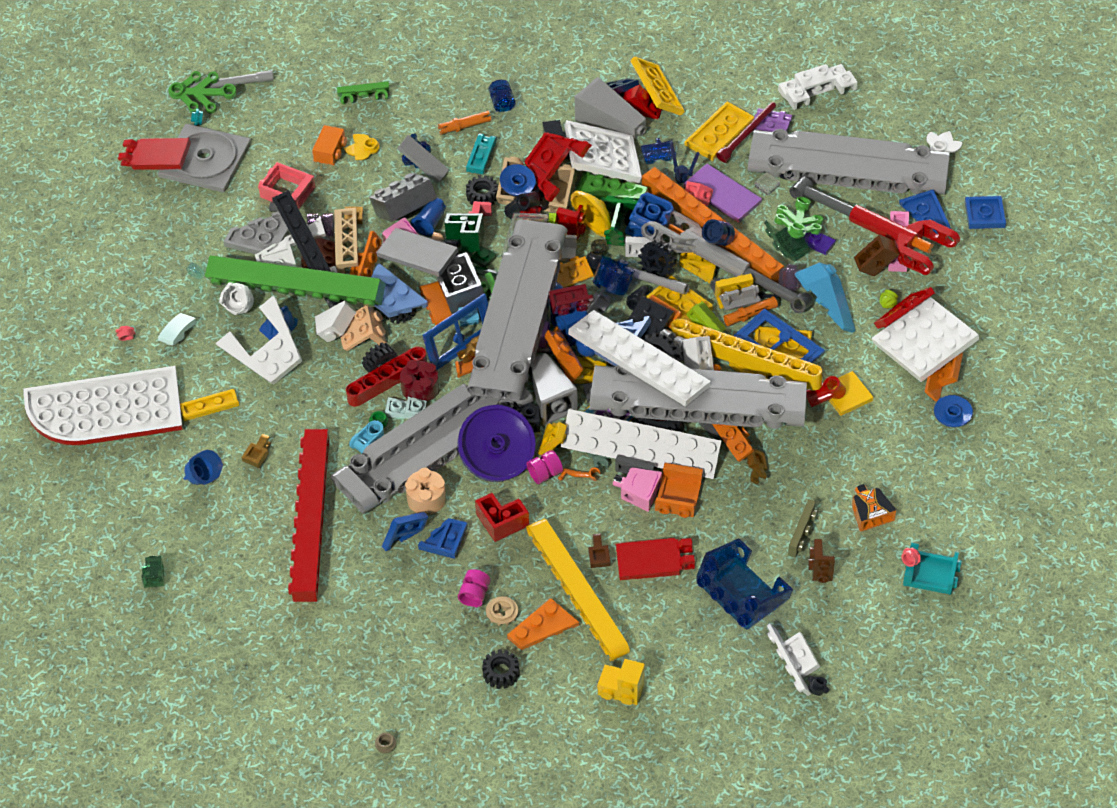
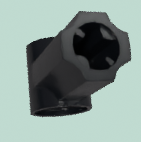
M533 191L519 194L515 200L505 206L504 213L506 217L514 220L519 217L520 211L527 212L531 208L537 207L540 203V197Z

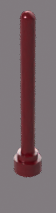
M771 102L728 147L721 148L716 153L718 160L727 163L738 145L776 108V103Z

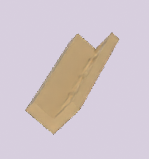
M356 208L334 210L337 273L345 274L346 267L358 266ZM352 214L348 221L343 219V215ZM347 227L352 229L348 235L344 233ZM348 240L353 243L349 248L345 247V243ZM351 255L354 257V260L345 261V257Z

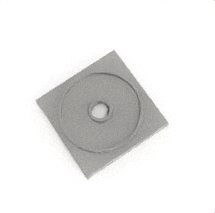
M185 124L178 138H189L191 145L182 169L159 170L158 177L225 192L251 144V139ZM202 153L210 154L207 158L198 157Z

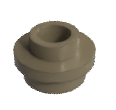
M381 733L375 740V747L381 753H390L396 747V739L390 733ZM384 742H389L388 745H382Z

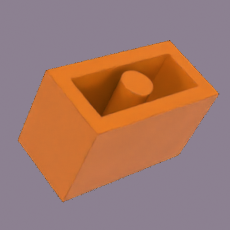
M327 125L323 126L312 149L315 162L334 165L336 160L340 159L341 149L347 143L344 129Z

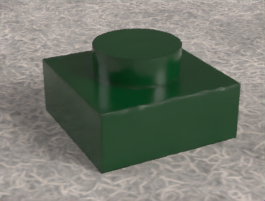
M481 246L480 251H476L471 256L472 262L484 268H487L496 259V254Z

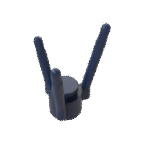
M671 141L670 148L675 180L678 184L685 183L689 176H693L699 152H696L690 169L684 165L678 166L674 144Z

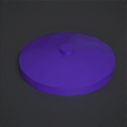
M488 405L471 413L463 422L457 440L458 453L465 467L476 477L490 482L511 480L524 472L527 468V462L532 460L536 445L535 435L528 420L518 411L503 405Z

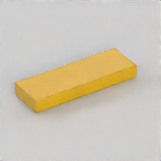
M230 389L181 403L180 410L183 420L188 421L239 406V401L235 390Z

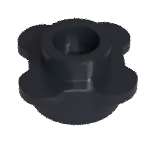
M819 676L808 677L807 680L810 682L808 689L812 694L821 696L823 693L827 694L829 692L825 678Z

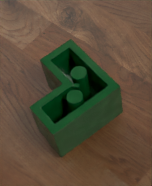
M447 213L444 222L446 239H459L462 251L471 253L480 251L484 236L483 213Z

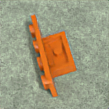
M370 231L364 252L358 253V266L351 267L350 275L372 276L375 263L377 262L376 252L382 245V240L375 231Z
M555 327L553 331L548 330L544 336L566 377L574 383L581 375L583 367L561 329Z
M963 352L927 378L925 393L935 402L940 399L943 386L958 381Z
M712 424L738 462H741L754 451L751 446L752 443L748 438L750 434L744 427Z

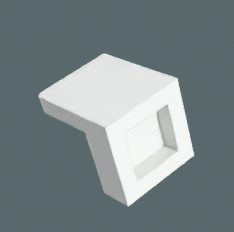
M566 235L561 262H569V259L576 257V235Z

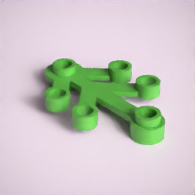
M194 71L182 83H172L168 89L170 97L181 99L188 106L190 113L199 109L198 103L192 102L187 95L195 96L205 106L207 113L210 114L216 112V105L210 102L204 95L224 96L226 99H233L236 96V88L230 83L225 84L222 88H206L209 84L219 81L218 73L214 71L210 72L202 81L200 72ZM193 82H200L194 88H188Z
M800 196L797 197L795 202L796 216L788 210V207L779 205L774 222L779 225H785L791 237L800 238L804 237L808 232L816 235L820 234L824 218L820 215L803 218L804 212L809 209L811 201L806 197Z

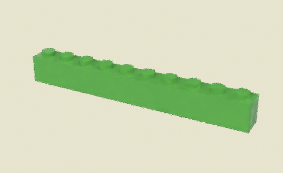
M212 255L209 256L205 277L210 280V283L215 285H221V283L228 284L229 282L246 285L250 290H255V288H261L265 292L276 290L280 294L288 295L290 292L295 293L299 297L312 295V298L322 300L323 297H326L334 302H340V300H346L350 304L361 302L370 307L382 304L386 283L379 278Z

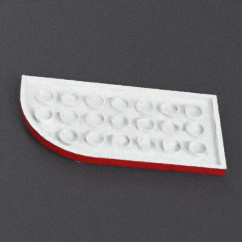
M175 366L23 389L25 410L31 425L39 434L56 443L87 445L183 430Z

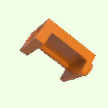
M664 463L663 477L658 497L655 500V511H659L662 514H677L683 518L694 517L703 480V469Z

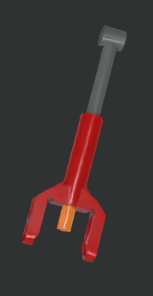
M801 177L789 189L791 196L795 199L800 196L808 197L848 216L850 222L893 240L899 252L897 256L899 264L923 275L930 274L934 269V265L929 257L913 250L916 247L926 253L931 252L933 244L923 240V236L948 248L955 247L961 240L956 231L932 220L917 221L908 226H903L862 206L856 205L853 207L814 189L812 182L806 177Z

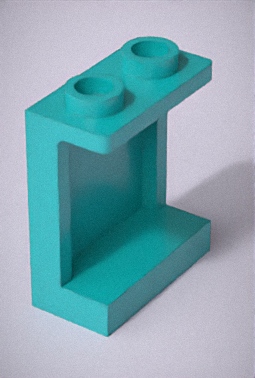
M911 542L910 548L918 551L919 544ZM918 551L921 561L913 567L906 565L903 586L951 595L952 588L956 589L958 582L955 572H960L962 560H958L959 552H955L954 557Z

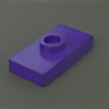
M808 232L804 237L795 238V241L824 255H827L836 243V240L822 233L816 235Z

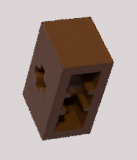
M878 235L854 256V260L860 272L876 276L899 255V252L893 240Z

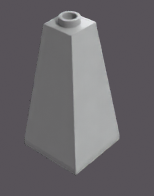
M599 77L595 78L574 96L575 120L577 122L633 135L634 140L639 135L642 136L645 133L646 118Z
M546 353L535 356L533 366L529 367L537 406H539L541 423L544 426L566 417L568 409L577 411V388Z

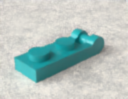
M478 134L466 166V172L484 175L492 150L496 144V136L486 137L484 134Z

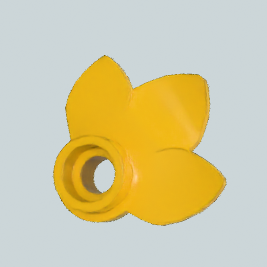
M353 134L354 144L344 148L347 154L355 156V160H365L371 154L377 153L380 145L376 139L369 138L368 135Z

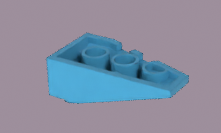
M817 263L796 272L794 275L807 292L811 290L817 296L816 302L829 309L827 314L842 330L851 333L855 332L851 313L840 278L836 274V269L830 264Z

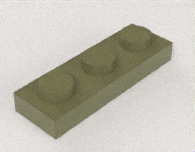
M808 499L790 541L788 556L796 558L797 553L802 552L805 541H803L804 536L808 537L811 531V525L809 524L811 521H815L818 510H815L816 501Z

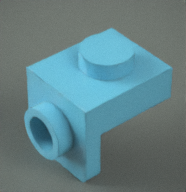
M477 308L459 320L460 327L479 324Z

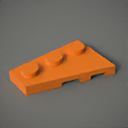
M550 598L508 633L507 638L520 650H524L544 641L548 637L561 634L569 628L579 626V621Z

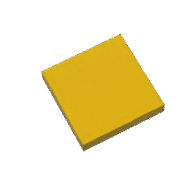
M851 371L838 377L846 388L845 395L841 399L832 398L829 400L839 415L842 416L872 402L874 397L856 374Z

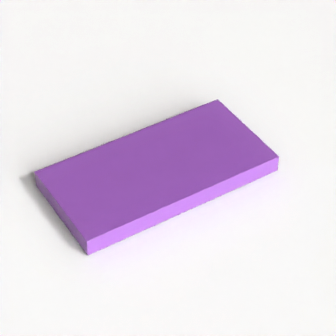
M709 164L704 165L687 180L712 188L713 193L709 204L738 223L762 203V198Z

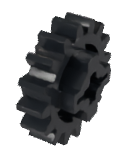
M656 240L648 242L640 249L641 254L638 255L641 259L638 264L643 265L641 270L668 278L675 271L673 268L677 266L673 262L676 257L671 255L673 250L669 251V245L663 246L662 241L658 243Z

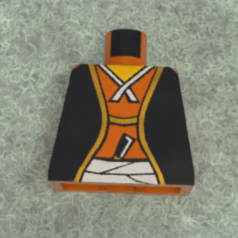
M864 484L855 488L856 495L853 496L852 508L860 532L895 521L896 509L879 488L868 491Z

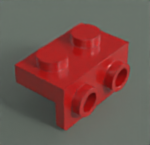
M579 205L576 212L559 207L556 212L557 224L565 226L568 230L567 235H576L578 240L580 235H584L586 225L584 224L586 213L583 211V205Z

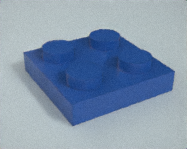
M1001 196L965 197L964 202L969 229L1005 228L1006 220Z

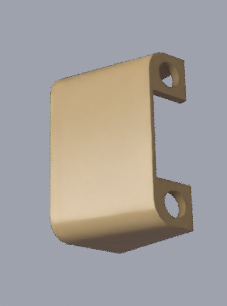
M505 157L502 171L507 166L513 164H524L518 157ZM563 165L558 168V172L556 171L549 180L560 191L554 200L549 202L547 209H542V211L556 213L559 207L569 209L570 197L574 192L577 174L572 166ZM499 181L496 199L498 203L508 205L517 196L505 192Z

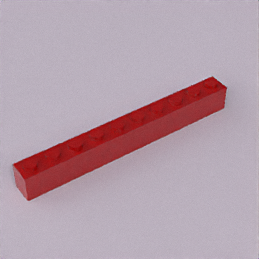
M305 429L304 437L300 439V446L303 448V452L299 453V464H302V467L298 468L300 484H297L296 493L299 496V500L295 501V511L298 512V516H294L296 533L292 535V542L295 545V549L291 550V561H294V564L290 566L292 583L288 584V594L292 595L293 602H317L329 452L328 429Z

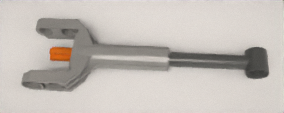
M675 210L672 213L674 223L668 222L666 227L655 221H649L642 226L641 231L645 238L650 241L656 240L657 243L662 241L663 246L668 244L669 251L673 250V252L677 253L692 252L735 277L751 273L754 283L790 302V307L795 313H802L813 303L810 294L802 292L799 295L750 268V263L716 244L705 241L702 237L700 225ZM687 223L690 228L684 231L682 224ZM648 225L654 228V234L648 233ZM663 234H667L670 237L669 243L664 242Z

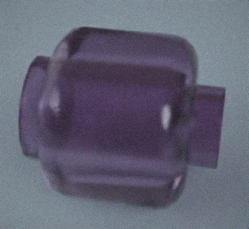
M787 264L786 268L780 269L778 283L793 292H797V289L801 288L802 285L794 274L800 271V269H797L798 265Z

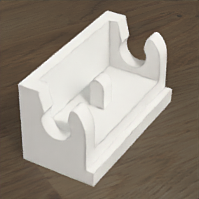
M710 336L682 340L685 366L690 369L714 370Z

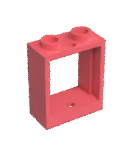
M276 162L273 168L269 169L266 177L259 182L260 197L272 201L273 197L281 194L282 192L272 188L282 178L299 185L291 196L298 209H300L315 189L314 176Z

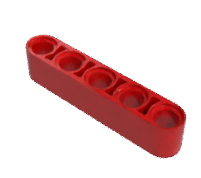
M419 346L413 347L347 385L346 396L348 404L353 407L360 406L399 384L400 373L408 361L427 362L425 349Z

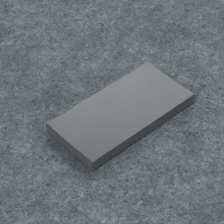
M395 228L376 253L377 257L440 277L458 253V248Z

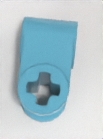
M375 420L369 422L359 433L351 438L350 448L356 449L362 454L368 445L385 435L383 424Z

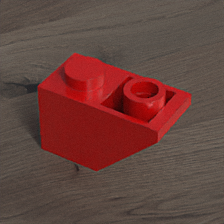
M640 84L624 93L623 99L642 116L653 119L659 118L662 109L655 106L649 93Z

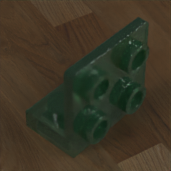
M764 221L767 227L765 232L774 240L772 242L773 246L777 251H781L786 259L790 258L795 262L812 250L805 237L793 238L788 233L787 227L778 231L770 222Z

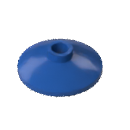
M513 164L507 166L500 174V185L510 195L518 196L522 193L531 192L535 187V175L524 165Z
M948 395L936 402L934 415L945 426L961 427L971 420L973 409L966 399L956 395Z

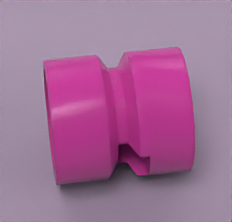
M549 450L541 455V459L536 457L527 462L528 472L536 484H541L547 481L549 476H556L563 472L562 463L553 450Z
M468 570L459 590L458 600L464 605L480 607L485 599L491 578L480 570Z

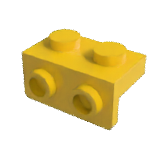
M751 273L715 282V298L720 309H724L719 295L724 294L725 291H739L742 288L753 285Z

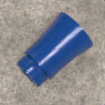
M437 198L427 203L420 213L411 220V226L418 234L427 237L433 235L439 220L446 210L444 201Z

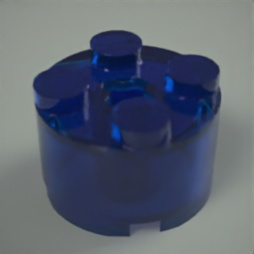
M602 256L592 282L598 288H601V285L606 287V292L624 295L628 293L635 270L628 266L629 263L625 260L619 259L615 261L610 257Z

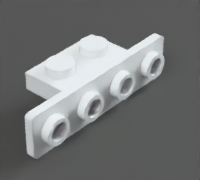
M768 624L767 627L770 632L767 634L770 640L777 644L778 648L776 651L782 660L785 659L787 672L790 676H794L796 680L794 682L795 687L800 693L803 691L807 696L811 695L812 693L809 691L804 677L820 668V665L803 634L799 632L784 642L778 630L772 624Z

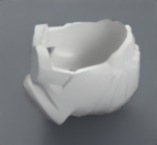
M229 282L221 292L219 303L234 315L243 314L252 308L254 297L246 285Z

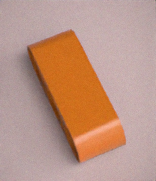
M438 281L420 286L421 296H424V299L428 301V307L426 308L429 310V316L432 323H435V326L452 315Z

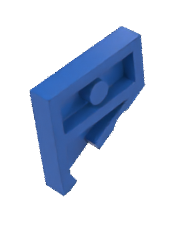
M420 512L393 519L382 548L388 551L391 549L392 543L398 539L402 543L422 531L428 519L427 514Z

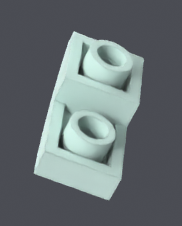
M180 313L162 330L158 336V341L164 342L167 345L177 344L185 338L184 332L196 325V318Z
M388 397L385 414L387 417L410 419L425 409L427 401L408 397L407 401Z

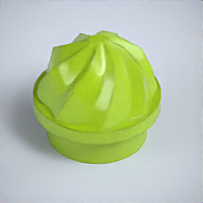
M885 290L884 293H881L879 302L883 308H893L898 303V295L891 290Z

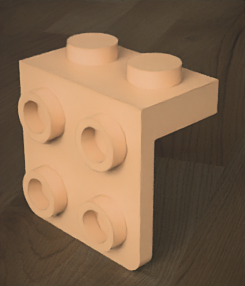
M366 305L357 310L346 331L340 336L343 349L348 351L368 338L378 345L382 342L386 343V331L382 324L383 317L381 313Z

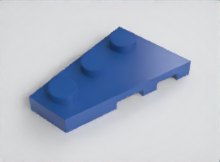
M933 189L899 200V204L916 221L932 220L951 229Z

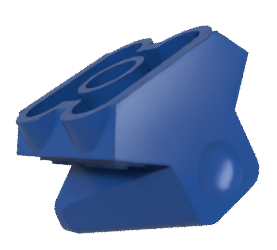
M648 192L642 194L629 218L631 221L626 226L625 233L632 237H644L641 229L649 221H655L666 227L674 211L672 203ZM651 225L647 226L648 233L654 234V228Z

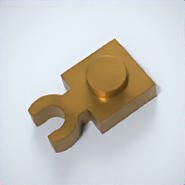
M479 336L474 337L466 344V349L457 352L458 358L463 360L464 363L469 362L475 355Z

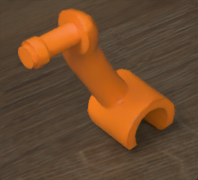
M596 467L591 468L589 472L563 468V472L558 477V480L562 481L565 474L573 477L591 478V480L597 481L592 475L595 472L601 475V472Z

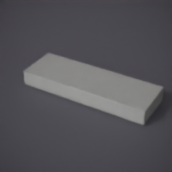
M409 135L405 137L397 148L436 183H439L449 170Z

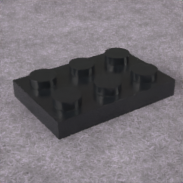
M642 296L628 320L633 319L635 323L643 321L646 316H650L651 324L641 337L646 339L645 335L649 334L652 336V333L660 334L662 330L666 329L675 313Z

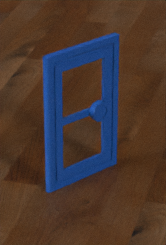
M485 293L422 335L429 361L436 366L437 370L456 358L457 352L466 349V344L474 337L480 335L481 329L464 340L458 320L478 308L483 325L488 308ZM454 324L456 334L453 337V341L458 345L439 357L433 337Z
M765 308L733 335L734 337L760 345L748 336L762 323L767 321L781 331L779 334L780 340L770 349L775 350L783 342H788L791 338L809 350L801 360L813 363L825 353L823 348Z

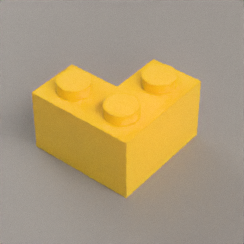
M624 659L621 668L604 665L597 685L598 695L606 700H619L625 705H638L644 687L645 664Z

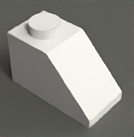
M343 301L315 316L317 335L326 342H331L342 336L356 314V309L346 301Z

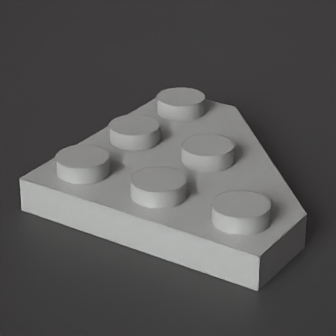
M279 211L272 213L271 217L265 219L258 218L248 222V225L238 228V226L231 228L224 240V247L257 254L274 243L277 244L284 240L289 230Z

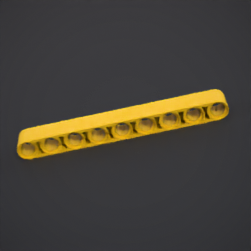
M675 319L671 323V332L675 333L676 337L681 336L684 339L710 336L711 352L714 357L771 377L782 376L786 381L807 382V389L818 390L822 387V368L816 364L684 319Z
M544 518L526 526L529 537L533 538L532 542L538 551L541 550L543 553L541 554L548 566L552 567L551 571L557 580L561 581L560 585L566 594L570 595L571 602L581 612L579 614L586 625L589 624L591 627L589 630L595 639L600 641L599 645L604 653L609 655V660L614 661L630 653L625 638L548 521Z

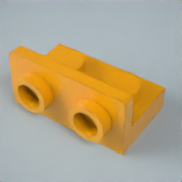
M579 256L569 259V262L565 264L560 262V270L556 282L566 288L593 278L594 275L586 257L579 258Z

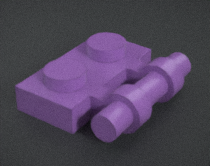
M758 108L757 114H755L754 119H755L764 109ZM772 111L754 130L773 132L776 129H784L788 132L793 115L786 114L784 111Z

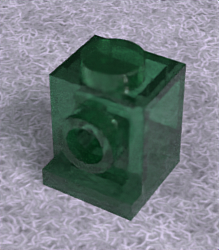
M161 556L145 557V565L142 566L141 574L144 588L164 586V565Z

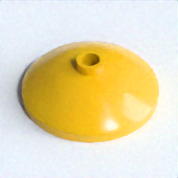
M584 191L572 193L570 200L574 211H577L579 205H583V211L586 213L584 224L597 235L606 237L604 231L609 230L611 227V220L605 203Z

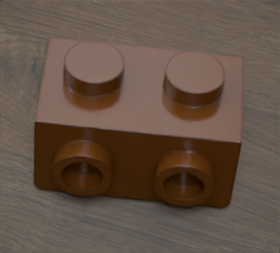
M814 539V545L809 549L808 570H812V581L820 583L833 581L835 557L823 556L822 539Z

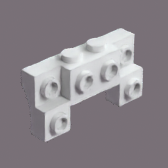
M825 64L795 74L793 80L780 83L778 91L795 110L797 109V103L804 101L807 106L810 104V97L833 90L835 86L840 94H844V89L851 86L853 91L857 90V81L850 71L846 72L842 64L830 68Z

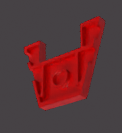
M545 132L524 162L534 173L538 187L544 193L547 201L552 202L560 191L558 187L549 181L571 150L583 158L592 146L589 142Z

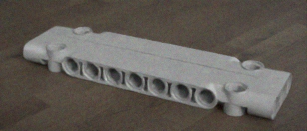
M776 129L773 132L754 130L748 161V172L764 173L765 171L773 178L784 174L786 179L798 181L801 177H806L812 183L893 193H905L909 188L912 193L920 194L933 189L935 194L945 195L950 152L933 151L924 145L913 148L907 143L794 131L788 134L784 129Z
M529 220L516 221L512 236L508 239V250L504 252L476 345L475 358L472 363L473 370L467 387V391L470 394L509 401H519L521 399L524 385L529 377L528 370L529 367L533 366L549 310L550 299L548 292L554 290L558 278L562 249L568 231L565 226Z
M595 365L590 410L607 411L611 409V413L615 416H623L629 410L630 414L636 418L745 427H760L764 421H766L768 427L773 429L782 427L783 423H786L787 426L804 427L807 382L786 381L782 376H773L770 379H766L761 374L692 369L710 380L711 384L707 390L685 407L619 365L616 367Z
M462 384L368 445L362 454L352 456L350 464L333 473L331 479L362 514H365L380 503L389 502L395 493H404L406 491L405 483L408 478L421 468H428L435 472L458 457L457 440L460 428L466 418L475 410L488 405H503L520 411V406L533 402L532 395L524 387L519 401L481 397L470 394L467 391L468 386Z

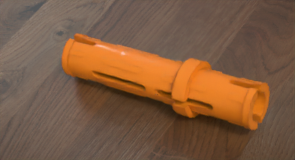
M486 111L460 119L453 118L452 121L438 124V129H441L439 131L441 135L452 131L459 132L463 128L491 122V116H488L490 113Z
M772 296L748 307H740L737 311L724 315V322L727 326L740 321L745 322L748 318L758 315L764 308L766 310L777 308L778 302Z

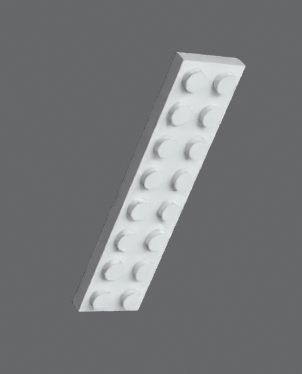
M595 310L569 328L568 334L685 407L710 387V380Z
M568 409L565 423L567 425L565 431L566 438L561 444L563 448L615 459L617 455L654 464L658 468H663L664 463L703 469V477L714 479L721 440Z

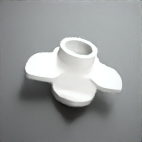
M950 131L939 136L933 132L927 135V142L930 145V150L956 152L962 146V142L953 141Z

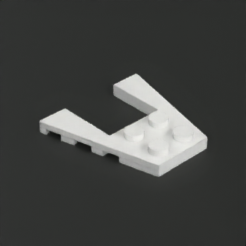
M320 217L312 224H307L314 239L326 236ZM288 235L281 242L274 243L255 254L256 261L297 267L291 249L292 246L296 245L292 236ZM335 266L330 267L331 272L337 273Z
M272 296L259 308L278 330L279 333L252 356L247 353L231 332H228L216 342V345L271 384H275L301 363L302 359L292 339L278 301Z

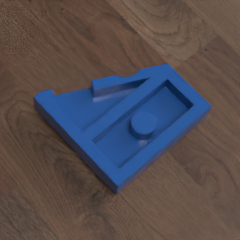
M448 518L439 528L431 532V536L427 540L419 542L418 549L455 559L468 527L467 522Z

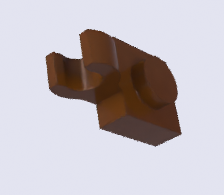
M593 534V547H588L590 568L610 566L608 545L602 546L601 534Z

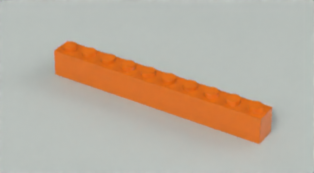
M656 167L642 175V186L648 188V193L671 202L675 211L697 222L701 229L711 219L726 222ZM734 228L735 237L729 245H718L750 263V268L777 283L783 280L784 265Z

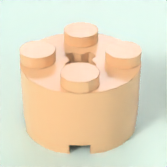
M421 468L408 478L405 488L408 506L412 511L433 514L443 508L446 501L444 479L440 474L428 468Z

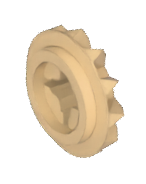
M496 597L486 606L487 618L490 619L491 623H497L498 626L501 624L508 626L509 622L515 621L518 615L516 602L508 597ZM499 606L505 611V616L499 613Z

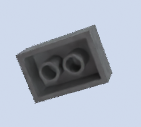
M410 173L404 179L390 183L389 187L376 190L369 199L377 217L393 222L437 199V196L429 178Z
M467 252L455 256L441 276H436L451 314L457 312L459 307L466 306L484 294L481 282Z

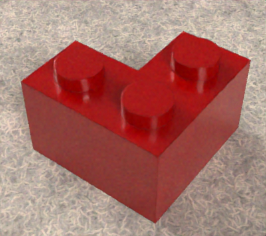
M493 493L475 500L476 515L494 542L516 533L529 525V512L519 498L504 506L500 505Z

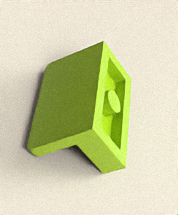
M703 301L693 306L686 314L693 323L722 333L726 330L723 323Z

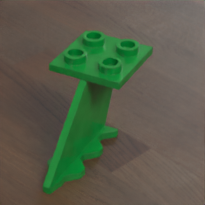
M615 196L601 197L608 212H615L609 230L604 231L605 240L607 241L606 245L625 246L623 232L620 231L622 214L633 211L638 201L630 197H625L624 199H617Z

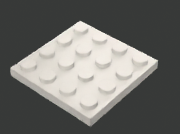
M566 120L564 125L566 138L587 141L592 145L583 158L572 150L569 152L572 168L578 171L583 170L597 175L601 174L628 182L640 183L642 176L633 135Z
M929 297L872 338V342L922 382L977 342L979 335Z

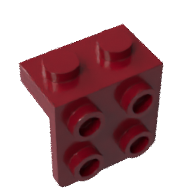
M586 284L548 292L553 315L559 314V316L567 315L573 310H577V312L586 311L594 299L593 295H588Z

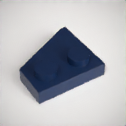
M626 78L607 82L606 84L620 95V93H625L639 85V81Z

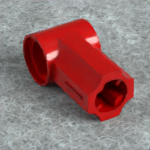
M830 376L826 378L820 389L807 390L806 398L810 406L814 407L832 398L841 399L846 393V388L836 376Z

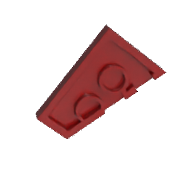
M932 287L910 293L876 320L874 325L878 329L888 327L895 320L935 294Z

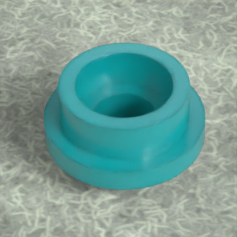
M196 109L195 112H192L191 122H194V126L202 124L203 111Z

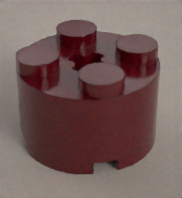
M408 361L400 373L401 392L406 400L408 397L425 401L436 398L439 393V379L436 366L425 361Z

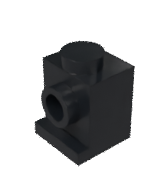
M533 403L520 406V413L528 420L533 432L540 433L539 406H535Z

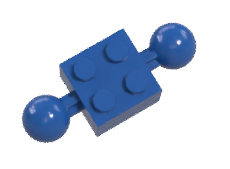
M556 282L554 290L564 288L560 283ZM550 303V318L554 328L559 327L570 346L576 344L579 354L585 357L594 356L593 349L568 334L570 327L588 315L587 311L577 312V310H573L567 315H553Z

